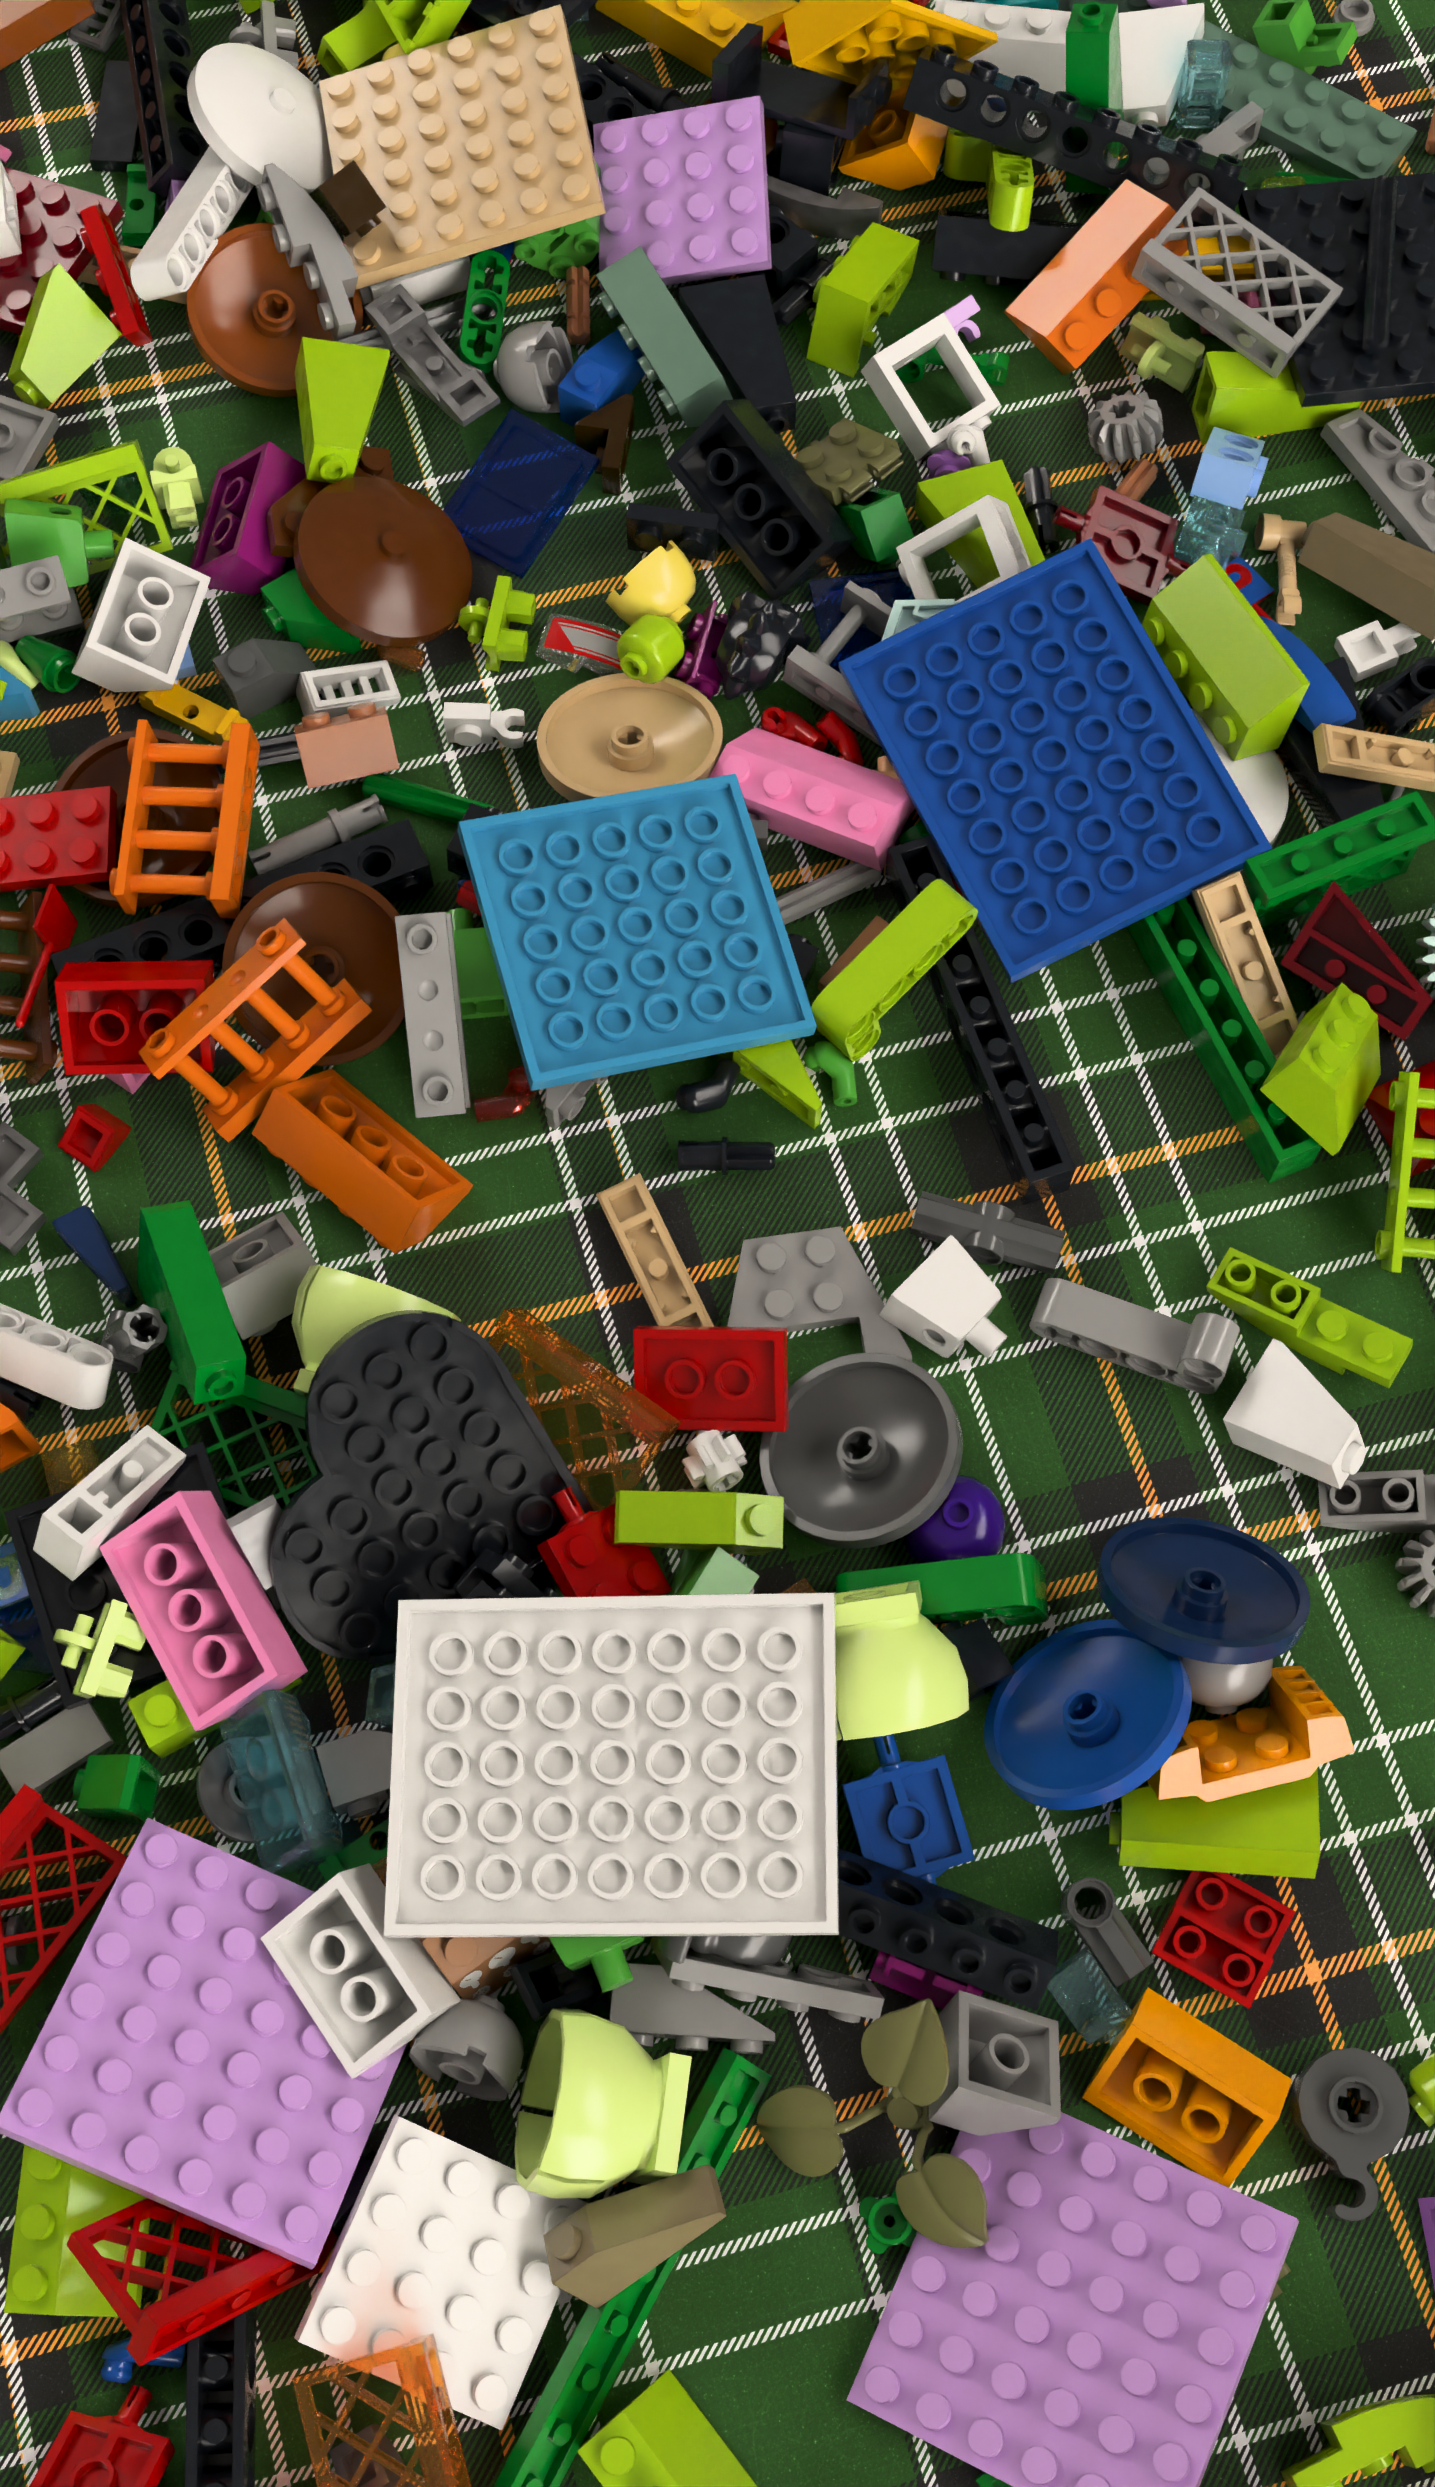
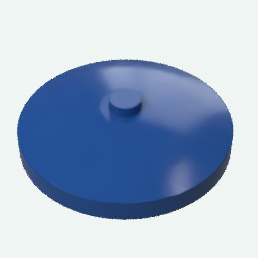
M1116 1619L1095 1620L1077 1624L1045 1638L1015 1662L1012 1666L1015 1673L997 1686L989 1703L984 1724V1740L988 1757L995 1770L1006 1785L1025 1801L1036 1806L1055 1810H1078L1099 1806L1113 1801L1140 1786L1156 1773L1174 1752L1185 1732L1191 1712L1192 1691L1189 1676L1176 1654L1165 1651L1141 1639Z

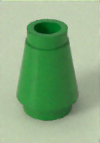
M26 635L18 641L15 648L16 654L48 691L66 693L79 683L81 677L71 673L77 658L74 652L36 638L33 635Z

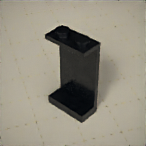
M747 23L712 61L711 102L719 103L760 95L764 105L765 117L854 140L865 125L869 126L871 124L874 114L878 109L888 103L892 91V79L888 78L889 60L881 58L859 85L761 60L763 26Z

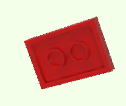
M111 786L0 798V892L45 888L49 884L64 886L109 881L112 868H115L117 793Z
M637 1326L633 1329L636 1429L786 1432L788 1430L787 1328Z

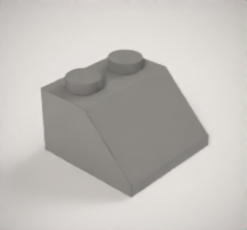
M283 1211L209 1251L235 1327L242 1340L270 1332L279 1320L292 1314L297 1290L310 1266L317 1265L307 1244Z
M959 1990L938 2015L947 2044L949 2078L945 2091L935 2102L929 2105V2121L977 2136L1056 2124L1061 2119L1058 2021Z

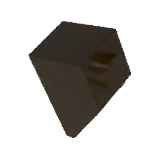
M354 160L309 194L327 218L345 237L354 231L358 233L360 238L366 235L382 222L377 214L386 208Z

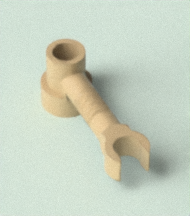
M1261 513L1255 527L1254 545L1256 550L1275 551V554H1277L1279 593L1277 596L1276 623L1295 626V614H1301L1302 599L1300 591L1297 589L1295 549H1302L1304 547L1301 544V540L1307 529V524L1302 521L1282 520L1281 516L1277 514Z

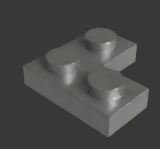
M3 1121L0 1124V1246L15 1256L48 1220L42 1211L13 1190L44 1157V1154L39 1147Z

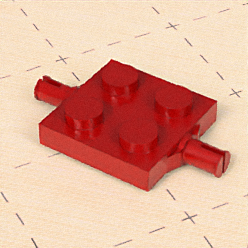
M571 1486L551 1496L567 1524L562 1526L556 1536L539 1544L537 1548L564 1597L660 1596L672 1590L648 1546L614 1544L616 1503L601 1511L584 1513Z
M132 2385L118 2414L114 2416L93 2417L71 2410L29 2487H157L176 2450L169 2438L146 2432L138 2426L145 2409L153 2398L151 2392L140 2386L138 2388L137 2385Z

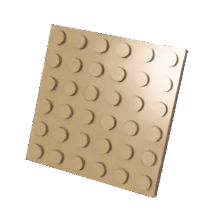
M561 4L414 50L409 55L402 54L319 81L333 174L335 175L354 160L386 206L377 214L382 222L366 235L360 238L356 231L347 237L343 235L345 247L358 274L356 290L606 213L568 28Z

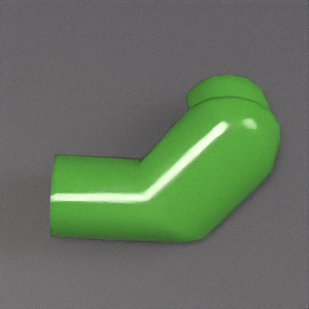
M817 1041L815 1046L808 1047L804 1052V1062L807 1068L812 1069L814 1072L823 1069L831 1077L834 1104L841 1107L856 1104V1080L852 1061L832 1042Z

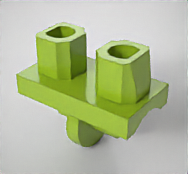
M498 575L490 610L488 609L489 601L487 599L477 598L475 605L465 606L460 610L458 623L465 631L469 632L467 637L469 642L480 643L481 637L484 636L482 649L487 653L485 670L499 672L501 660L525 662L528 649L527 631L509 629L510 622L532 625L536 613L535 594L513 590L511 577Z

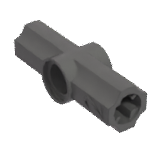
M922 1191L910 1231L911 1235L938 1243H943L952 1235L972 1259L979 1263L997 1265L1005 1261L1050 1275L1054 1274L1066 1233L1062 1230L1016 1218L1015 1213L1011 1209L998 1203L978 1201L971 1205Z

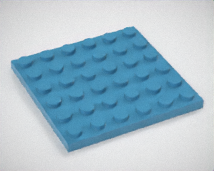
M736 774L458 822L457 832L531 1091L814 1035L817 1028L815 1018Z

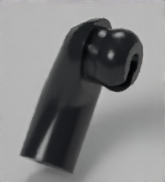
M719 1059L711 1079L683 1084L678 1088L675 1094L676 1104L680 1109L688 1110L691 1113H703L722 1108L730 1096L741 1067L732 1060Z

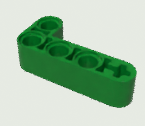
M1006 1553L845 1572L835 1577L836 1593L919 1580L923 1600L920 1614L925 1616L932 1624L951 1623L955 1620L961 1622L981 1618H998L1006 1625L1022 1626L1040 1624L1049 1620L1045 1568L1031 1554Z

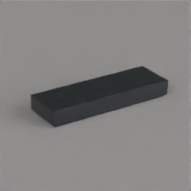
M107 60L89 160L92 170L127 172V164H136L140 141L129 61Z

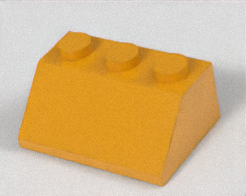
M1147 1987L1120 2028L1082 2098L1196 2173L1226 2187H1230L1279 2120L1292 2079Z

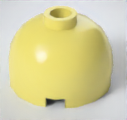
M670 540L666 550L659 546L623 578L628 587L621 595L613 589L606 600V603L629 626L639 617L646 614L666 616L679 625L692 612L687 604L694 595L696 587L693 567L684 553Z

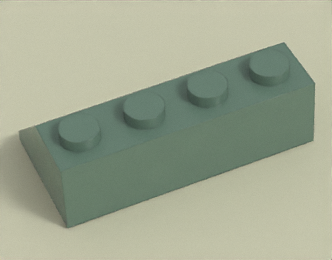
M641 246L596 274L604 290L597 295L610 319L617 315L620 317L623 324L618 326L617 329L629 350L632 351L638 347L643 356L637 359L649 382L653 383L658 379L663 389L658 391L657 394L670 416L678 412L687 427H699L723 400H733L723 376Z

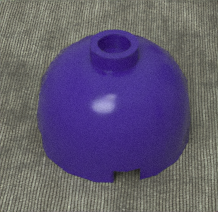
M958 1475L950 1493L939 1509L921 1526L903 1536L906 1550L912 1559L914 1556L919 1564L997 1555L1003 1545L1006 1527L1001 1503L988 1486L973 1477Z

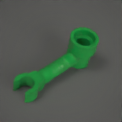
M917 328L907 330L904 333L903 337L915 331ZM933 347L895 372L902 382L915 383L923 378L928 363L938 366L942 365L943 367L946 365L936 348ZM998 351L990 354H970L988 383L997 386L1005 384L1010 360L1008 354Z

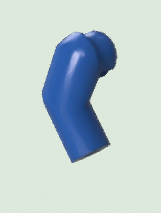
M131 2337L113 2342L104 2350L101 2358L105 2359L101 2369L103 2380L127 2383L131 2379L133 2363H136L126 2349ZM185 2344L146 2363V2365L179 2369L184 2357Z

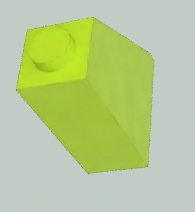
M59 263L45 272L39 279L7 376L14 384L15 393L24 403L41 409L53 404L122 335Z

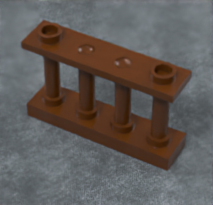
M32 891L17 912L0 910V929L18 931L19 954L0 952V971L20 974L21 997L0 995V1014L18 1015L45 946L33 929V924L42 904V892ZM47 968L23 1027L24 1041L0 1038V1058L25 1060L27 1084H37L45 1073L54 1067L57 1059V1043L54 1039H51Z

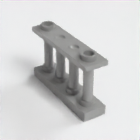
M58 555L0 570V640L8 642L11 646H16L18 641L26 635H33L36 638L42 639L85 627L74 587L68 588Z
M850 580L845 586L840 611L846 614L845 617L816 652L809 653L799 645L794 648L787 657L783 681L827 711L833 710L845 723L881 746L842 674L829 665L861 625L882 638L892 610L890 606L881 601L875 592L868 588H861Z
M435 912L395 916L416 1118L465 1114L466 1108L471 1107L452 913Z

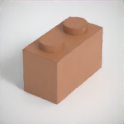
M365 702L348 707V714L330 718L329 712H319L301 718L302 724L295 725L294 731L308 789L400 769L385 706L376 708L374 702Z

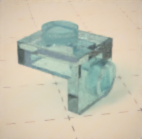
M1083 1948L1057 1967L1047 1986L1050 1994L1088 2045L1096 2040L1099 2043H1103L1115 2037L1125 2027L1126 2023L1124 2020L1133 2013L1086 1948Z

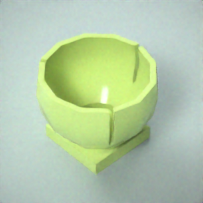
M310 1266L297 1290L291 1321L302 1362L305 1365V1369L300 1368L293 1389L295 1393L307 1397L311 1381L325 1355L345 1334L367 1320L383 1314L404 1310L435 1312L460 1322L461 1319L454 1313H451V1311L389 1285L326 1266Z
M919 1580L834 1594L837 1741L841 1740L842 1737L843 1740H852L926 1728L958 1718L969 1710L968 1679L957 1647L925 1616L920 1614L923 1600Z
M553 2008L540 2026L528 2061L519 2105L553 2111V2117L523 2111L518 2112L514 2148L516 2181L525 2190L549 2198H591L622 2180L646 2185L677 2174L692 2056L670 2052L653 2060L624 2026L580 2009Z

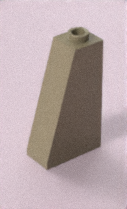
M1337 512L1315 520L1307 527L1301 540V544L1304 547L1298 559L1300 564L1432 641L1435 639L1434 553Z

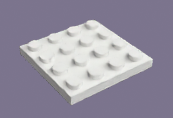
M394 2114L294 2338L311 2348L502 2430L562 2290L552 2284L543 2235L588 2203L578 2198H549L525 2190L516 2181L515 2169Z

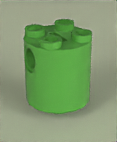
M596 163L597 173L600 182V169ZM600 215L514 241V255L519 260L526 261L533 267L549 271L550 275L554 278L566 279V271L569 267L585 266L599 252Z

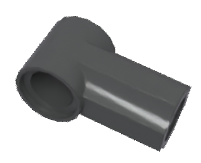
M144 1304L133 1312L123 1310L111 1311L100 1345L113 1354L112 1369L126 1373L140 1372L144 1355L164 1342L168 1325L161 1319L159 1309Z
M1084 1878L1069 1885L1063 1891L1059 1901L1063 1920L1076 1930L1113 1988L1130 1980L1154 1962L1116 1905L1112 1889L1105 1882L1097 1878ZM1080 1889L1093 1892L1099 1900L1100 1910L1094 1919H1086L1076 1911L1074 1899Z

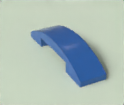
M1260 616L1310 682L1294 718L1310 733L1321 723L1342 726L1356 719V710L1344 690L1314 652L1285 627L1271 619Z

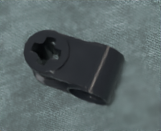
M1423 657L1417 660L1393 679L1379 685L1363 701L1360 710L1365 715L1371 714L1388 731L1386 735L1404 737L1417 724L1435 713V657ZM1420 684L1429 685V686H1431L1433 689L1424 688V687L1421 686Z

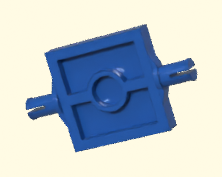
M893 1734L884 1736L886 1747L882 1736L871 1737L881 1767L875 1769L867 1777L840 1784L860 1855L937 1885L935 1878L939 1877L948 1868L975 1860L945 1755L941 1754L917 1762L901 1761Z

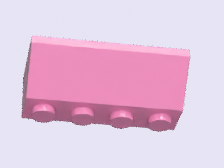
M757 727L726 744L709 778L736 774L748 813L758 815L759 820H768V829L878 871H882L885 866L888 848L895 846L914 809L900 780Z
M178 1491L99 1547L195 1731H201L268 1699L308 1672L248 1559L228 1526L211 1491Z

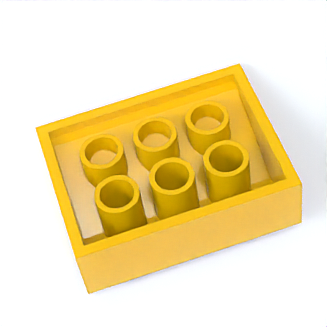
M598 0L595 4L598 11L712 79V61L747 23L763 26V50L767 45L768 39L784 22L783 14L797 6L798 2L795 0Z
M799 0L797 6L783 14L793 65L859 85L881 58L889 60L888 78L892 79V91L910 85L918 56L927 45L931 47L935 44L946 45L958 52L957 57L968 60L998 42L997 33L906 0Z

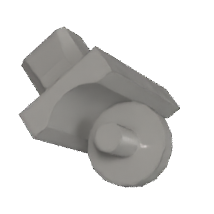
M262 0L260 5L261 22L255 25V27L250 22H242L239 27L231 31L229 43L248 44L264 49L285 60L298 70V52L277 49V47L293 50L296 40V20L275 16L274 2Z

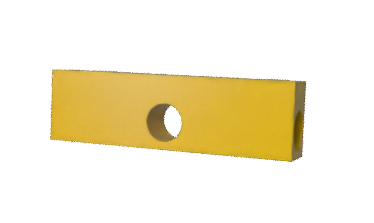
M175 683L171 690L142 691L138 697L143 708L217 745H222L224 740L229 741L231 723H249L247 719L240 716L238 710L232 707L227 710ZM190 715H197L195 718L188 719Z

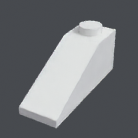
M146 1425L42 1514L33 1550L71 1581H74L102 1556L99 1547L133 1522L183 1464L186 1454L149 1425Z

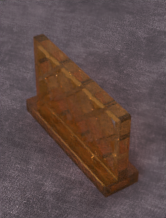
M524 1308L504 1309L494 1325L498 1329L492 1336L489 1344L495 1349L497 1354L505 1342H508L520 1351L523 1373L512 1374L514 1380L525 1378L529 1405L542 1426L541 1411L565 1407L570 1437L551 1441L554 1445L571 1443L576 1472L571 1474L574 1479L578 1478L579 1487L594 1511H601L605 1507L591 1497L587 1476L612 1472L615 1495L607 1507L616 1503L617 1491L634 1490L665 1441L673 1437L681 1422ZM532 1361L543 1369L533 1370ZM550 1373L560 1380L563 1402L540 1406L535 1376ZM572 1390L583 1398L573 1400ZM590 1402L600 1409L604 1431L580 1435L574 1405ZM612 1419L623 1427L613 1429ZM631 1432L648 1444L637 1462L620 1464L615 1439L616 1434ZM605 1437L610 1466L586 1470L581 1441ZM631 1469L623 1481L621 1470Z
M434 2333L411 2339L409 2342L302 2373L292 2378L317 2487H357L372 2459L400 2476L396 2487H404L407 2481L416 2487H471ZM395 2361L402 2387L391 2406L363 2387L374 2367ZM363 2371L357 2383L345 2377L346 2375ZM330 2380L351 2393L336 2422L316 2410L311 2389L312 2385ZM357 2398L386 2415L371 2444L343 2427ZM404 2399L409 2416L398 2410ZM393 2420L413 2432L416 2449L407 2466L378 2449ZM320 2426L330 2432L325 2442L323 2441ZM336 2437L365 2454L351 2482L330 2470L327 2454ZM418 2460L420 2461L423 2477L413 2471Z

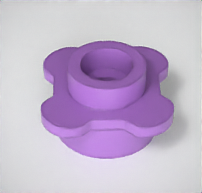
M950 449L940 450L928 457L927 467L930 470L929 475L924 481L971 467V462L968 457L957 455Z

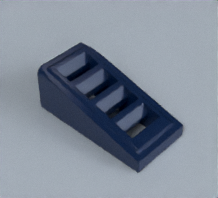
M83 1205L55 1219L52 1224L62 1241L108 1290L127 1307L136 1304L135 1300H137V1297L98 1219L90 1207Z

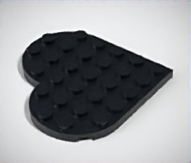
M422 1310L391 1312L367 1320L345 1334L325 1355L314 1374L305 1406V1429L309 1449L320 1472L298 1490L279 1519L270 1552L271 1580L279 1605L295 1630L315 1648L338 1659L342 1657L351 1660L368 1661L369 1664L396 1661L398 1600L463 1599L454 1591V1585L486 1548L505 1558L510 1552L515 1554L534 1571L530 1578L532 1579L548 1568L537 1546L556 1536L562 1526L567 1524L551 1496L571 1486L584 1513L594 1510L495 1349L482 1336L460 1321L439 1313Z

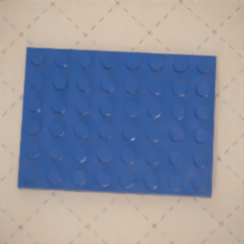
M1091 538L838 662L843 678L925 828L942 855L961 894L977 908L978 915L976 921L1010 983L1034 973L1191 895L1192 890L1232 872L1242 870L1247 859L1272 849V846Z

